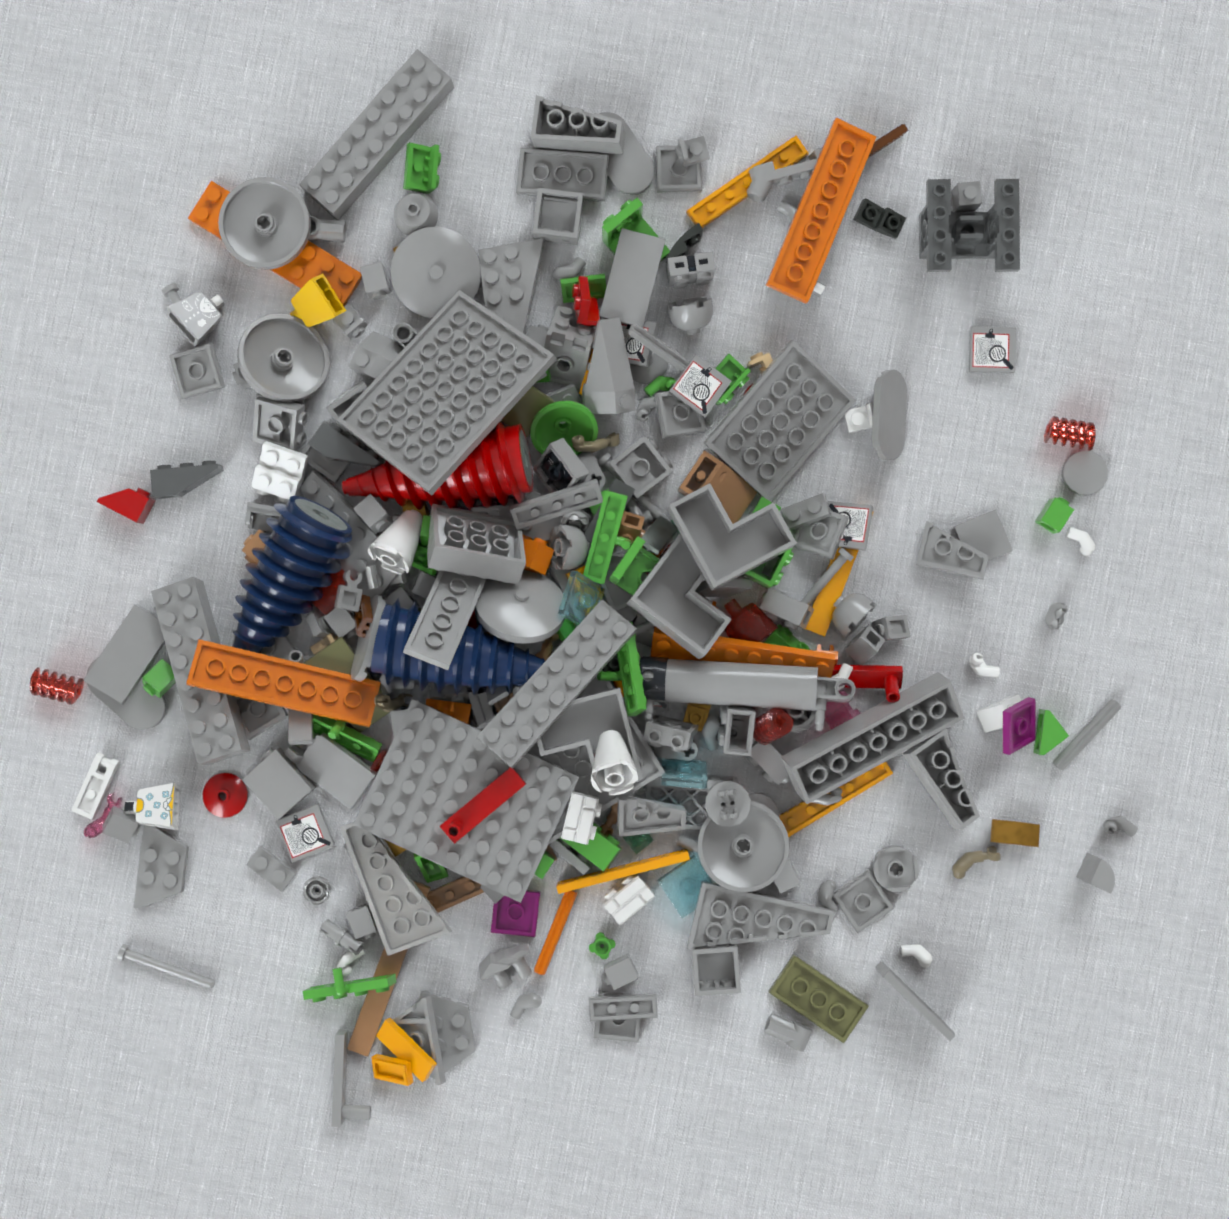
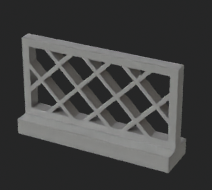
M665 771L664 774L647 784L646 799L656 801L651 796V787L661 788L666 793L658 800L659 802H663L669 797L676 805H684L688 800L692 799L698 808L690 815L686 812V822L690 821L691 823H686L685 829L701 830L703 824H697L692 817L701 810L707 817L708 813L704 809L705 802L701 805L694 796L699 791H706L708 793L714 785L723 781H733L738 784V779L733 776ZM677 789H683L688 794L680 803L671 795Z

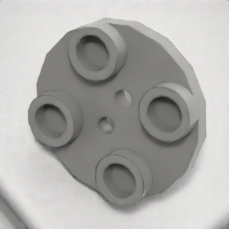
M723 781L717 783L709 790L706 796L705 808L708 816L715 823L721 826L732 827L740 824L747 818L751 800L748 792L742 785L733 781Z

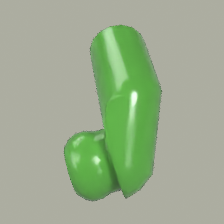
M658 376L644 388V391L649 397H652L659 390L669 391L676 380L672 377Z

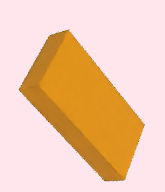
M375 1054L371 1057L375 1079L405 1086L414 1083L411 1061Z

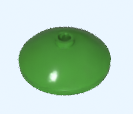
M558 401L543 407L535 415L531 423L530 435L534 447L541 454L544 453L550 443L564 438L574 453L578 455L582 452H577L573 449L572 437L581 435L584 437V441H596L598 425L594 414L584 405L573 401Z

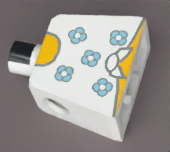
M171 783L139 789L137 801L125 802V814H136V822L142 825L178 830L181 787Z

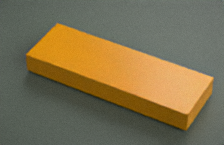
M390 1017L386 1019L376 1037L398 1059L411 1061L412 1073L421 1082L426 1081L437 1063Z

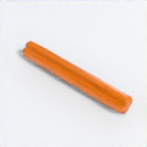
M573 890L565 892L534 968V972L537 974L545 975L577 896V893Z

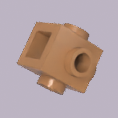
M624 511L618 536L630 539L632 543L637 536L641 538L645 534V530H642L645 517Z

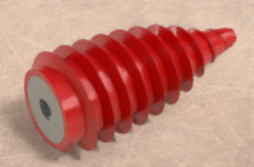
M500 421L496 428L492 429L433 495H430L387 460H385L384 464L375 468L371 467L368 471L347 478L346 481L342 482V489L344 494L349 496L367 497L371 494L373 497H380L384 502H387L389 498L395 499L402 507L406 505L407 500H411L418 510L423 509L425 501H428L431 507L432 504L442 505V502L446 501L450 509L452 507L458 508L460 500H463L466 507L471 510L475 506L476 499H480L482 504L489 508L493 497H497L502 506H506L509 495H514L516 500L522 503L525 494L533 491V473L526 435L521 424L504 427Z

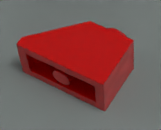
M138 487L137 491L128 488L100 497L97 502L136 523L144 524L156 500L149 497L151 493Z

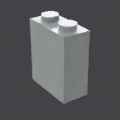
M271 748L262 756L263 761L259 765L254 763L245 771L246 776L242 781L279 820L310 794L316 786L306 775L297 769L298 767L294 762L284 755L285 752L281 748L275 750Z

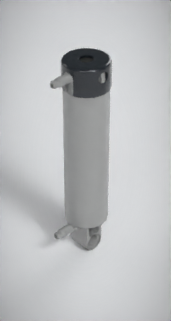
M650 656L641 657L639 664L640 672L643 676L644 695L647 700L646 710L644 711L646 720H652L654 702L816 711V730L822 731L826 703L849 702L853 699L856 691L854 683L849 679L818 677V667L682 660ZM846 685L850 687L851 694L842 696L838 692V688Z

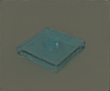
M571 571L558 614L579 625L602 600L605 588L580 572Z
M661 759V766L665 771L661 775V785L707 788L706 761Z
M695 855L657 880L681 918L695 910L701 882L713 883Z

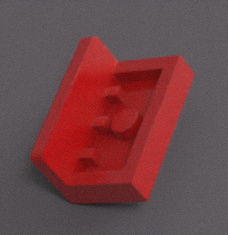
M579 276L577 284H573L572 298H574L573 309L576 311L577 323L585 326H597V322L600 320L597 299L590 297L588 277Z

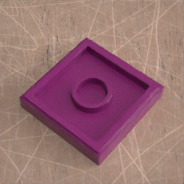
M1027 697L1003 710V753L1011 755L1036 740L1035 698Z
M526 890L521 903L505 895L496 904L494 903L491 933L536 937L541 891Z

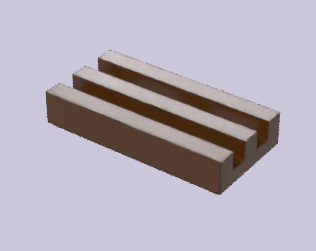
M901 124L876 140L869 157L908 132L909 130L906 125Z
M362 594L359 611L354 612L356 634L363 638L366 636V630H369V623L373 621L370 596Z

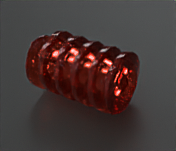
M1053 416L1046 426L1044 442L1047 443L1052 438V444L1056 445L1058 440L1061 439V446H1065L1067 441H1070V448H1074L1076 442H1079V449H1083L1085 444H1087L1088 451H1091L1096 439V428L1092 422L1086 424L1085 421L1080 420L1077 423L1075 419L1068 421L1067 418L1062 417L1059 420L1057 416Z
M40 667L34 670L30 678V692L32 695H40L42 698L48 697L50 700L57 699L59 702L66 701L69 705L77 701L84 686L83 678H79L77 683H75V676H70L68 681H66L67 675L63 673L58 679L57 671H53L51 676H49V669H44L42 674H40Z
M770 709L755 718L753 738L762 745L770 744L792 730L793 719L782 709Z

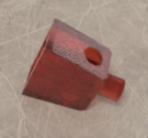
M734 598L724 605L732 619L724 629L729 638L760 642L778 628L754 603H750L742 608Z

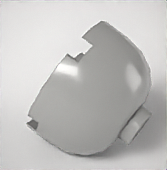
M712 298L684 299L681 305L677 306L676 301L667 305L671 323L679 330H687L689 335L700 333V328L707 326L713 315Z
M558 525L552 529L549 538V547L554 549L551 558L552 566L556 570H570L580 566L590 550V544L584 533L579 528L571 525Z
M852 593L846 598L841 595L833 604L836 607L832 614L834 626L847 638L867 618V613L869 611L872 612L877 604L864 594Z

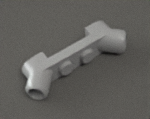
M822 148L815 149L809 155V161L775 170L773 161L751 168L749 174L752 182L747 189L748 197L755 202H762L767 197L772 185L780 183V186L792 183L793 179L799 177L801 180L810 178Z

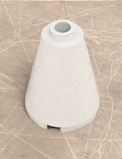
M416 510L404 511L368 548L370 557L374 561L376 559L382 562L381 567L392 573L400 575L404 574L405 571L408 573L420 539L422 515Z
M608 730L599 736L591 772L592 786L600 793L603 790L609 792V795L624 794L634 787V783L638 781V771L622 735L618 731Z

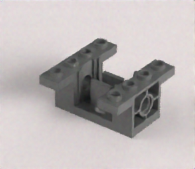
M928 179L926 181V206L919 214V259H927V272H950L952 270L951 259H995V272H1018L1020 270L1019 179H996L994 181V205L988 212H953V207H951V179ZM961 230H966L969 234H961Z

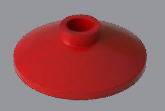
M220 773L211 777L205 784L202 794L204 805L208 811L222 818L232 817L241 812L248 799L245 783L240 777L232 773ZM221 792L226 793L227 797L225 800L220 798Z

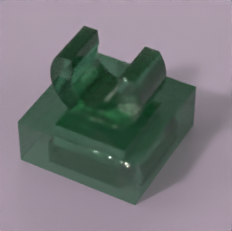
M650 834L622 836L636 854L654 841Z

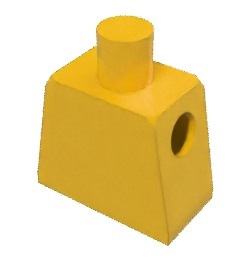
M324 274L310 279L291 299L295 310L290 315L302 319L307 327L330 320L346 311Z

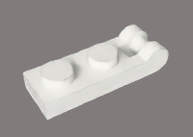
M100 752L96 754L71 811L91 820L95 819L112 778L119 768L120 761L116 759L110 760ZM101 766L107 768L105 774L99 772Z

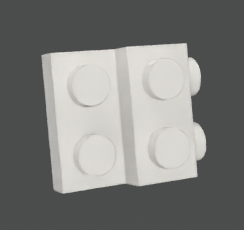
M266 441L263 443L259 464L255 467L251 487L256 488L258 494L265 496L273 494L278 496L279 501L287 503L291 496H300V487L303 483L309 456Z

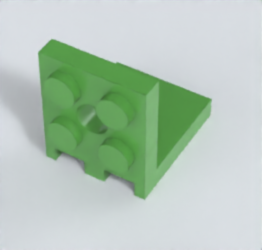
M638 198L633 201H626L621 206V211L615 216L611 214L603 221L602 241L614 256L622 228L658 237L643 219V204ZM664 245L660 262L663 259H665L670 252L669 248L666 245Z
M639 536L631 544L608 579L631 596L642 583V573H650L659 561L658 557L642 547L645 540Z

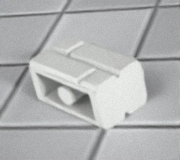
M575 791L572 792L562 831V839L588 845L589 839L594 840L597 826H593L595 817H600L602 804L598 803L599 797Z
M639 874L625 877L621 881L623 885L618 890L613 888L604 896L606 899L603 901L604 907L620 926L655 897L654 891Z

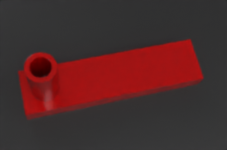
M834 664L832 676L839 673L842 665ZM850 665L853 669L848 679L854 683L855 688L885 689L888 702L895 703L899 701L903 666Z
M509 767L440 825L441 829L455 844L527 783L514 768Z

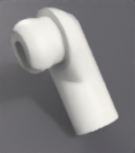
M974 653L970 657L969 664L978 676L999 677V667L987 666L982 659V654Z

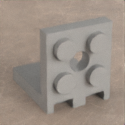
M557 306L546 335L544 348L553 353L557 359L549 367L551 373L550 381L566 386L574 383L575 387L580 389L587 369L596 325L585 326L577 323L576 311L566 306ZM565 360L569 362L570 366H562L559 361Z

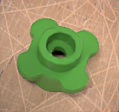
M599 932L596 934L595 941L589 945V950L592 953L595 952L601 959H607L611 949L615 947V941L606 938L604 933Z

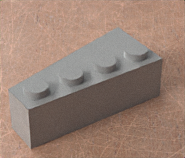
M536 95L531 140L536 149L623 154L626 131L622 121L597 113L591 114L581 108H571L563 105L561 102L548 101L544 97Z
M944 729L911 747L902 755L952 828L962 830L979 818L980 815L970 789L967 788L963 771L958 765L955 750L948 739V732Z

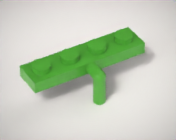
M605 490L582 579L605 584L615 545L621 546L624 550L630 548L631 540L618 536L628 498L627 495Z
M636 633L617 652L620 670L618 672L600 671L597 675V680L599 681L622 680L627 716H637L646 710L647 703L642 684L643 676L639 666L640 656L637 652L635 641Z
M313 714V731L316 734L321 735L325 733L348 751L375 763L382 743L357 732L353 728L345 726L346 722L336 721L335 719Z
M342 967L332 969L334 983L311 986L302 992L304 1000L312 999L313 1002H320L326 1000L327 996L340 999L347 997V993H354L355 996L368 994V990L373 989L376 990V993L390 990L389 987L397 983L395 974L344 981Z

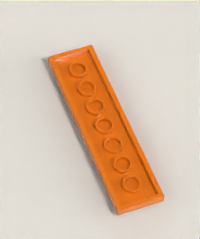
M837 117L834 119L765 284L766 286L800 302L808 303L876 140V136Z
M211 181L188 219L221 239L218 224L219 213L225 198L230 192ZM310 241L307 242L302 252L293 261L282 267L269 269L300 289L310 279L324 274L344 307L362 280V275L359 271Z
M654 627L650 657L818 667V677L831 678L836 654L719 636L708 653L703 658L698 659L660 629Z
M199 639L186 684L370 727L375 708L374 698L379 692L381 682L366 678L360 682L353 680L349 674Z

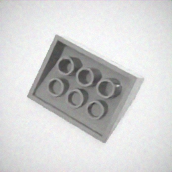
M432 504L427 549L428 568L518 584L526 565L522 528L517 530L513 519L453 507L450 509L448 506Z

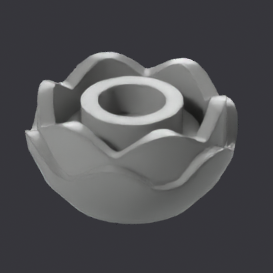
M578 510L563 515L560 524L575 526L581 531H586L589 520L582 511Z
M1055 603L1050 606L1045 622L1051 629H1059V625L1064 622V614L1068 611L1065 603Z
M314 876L304 883L303 896L307 901L314 905H320L329 899L331 885L325 878Z

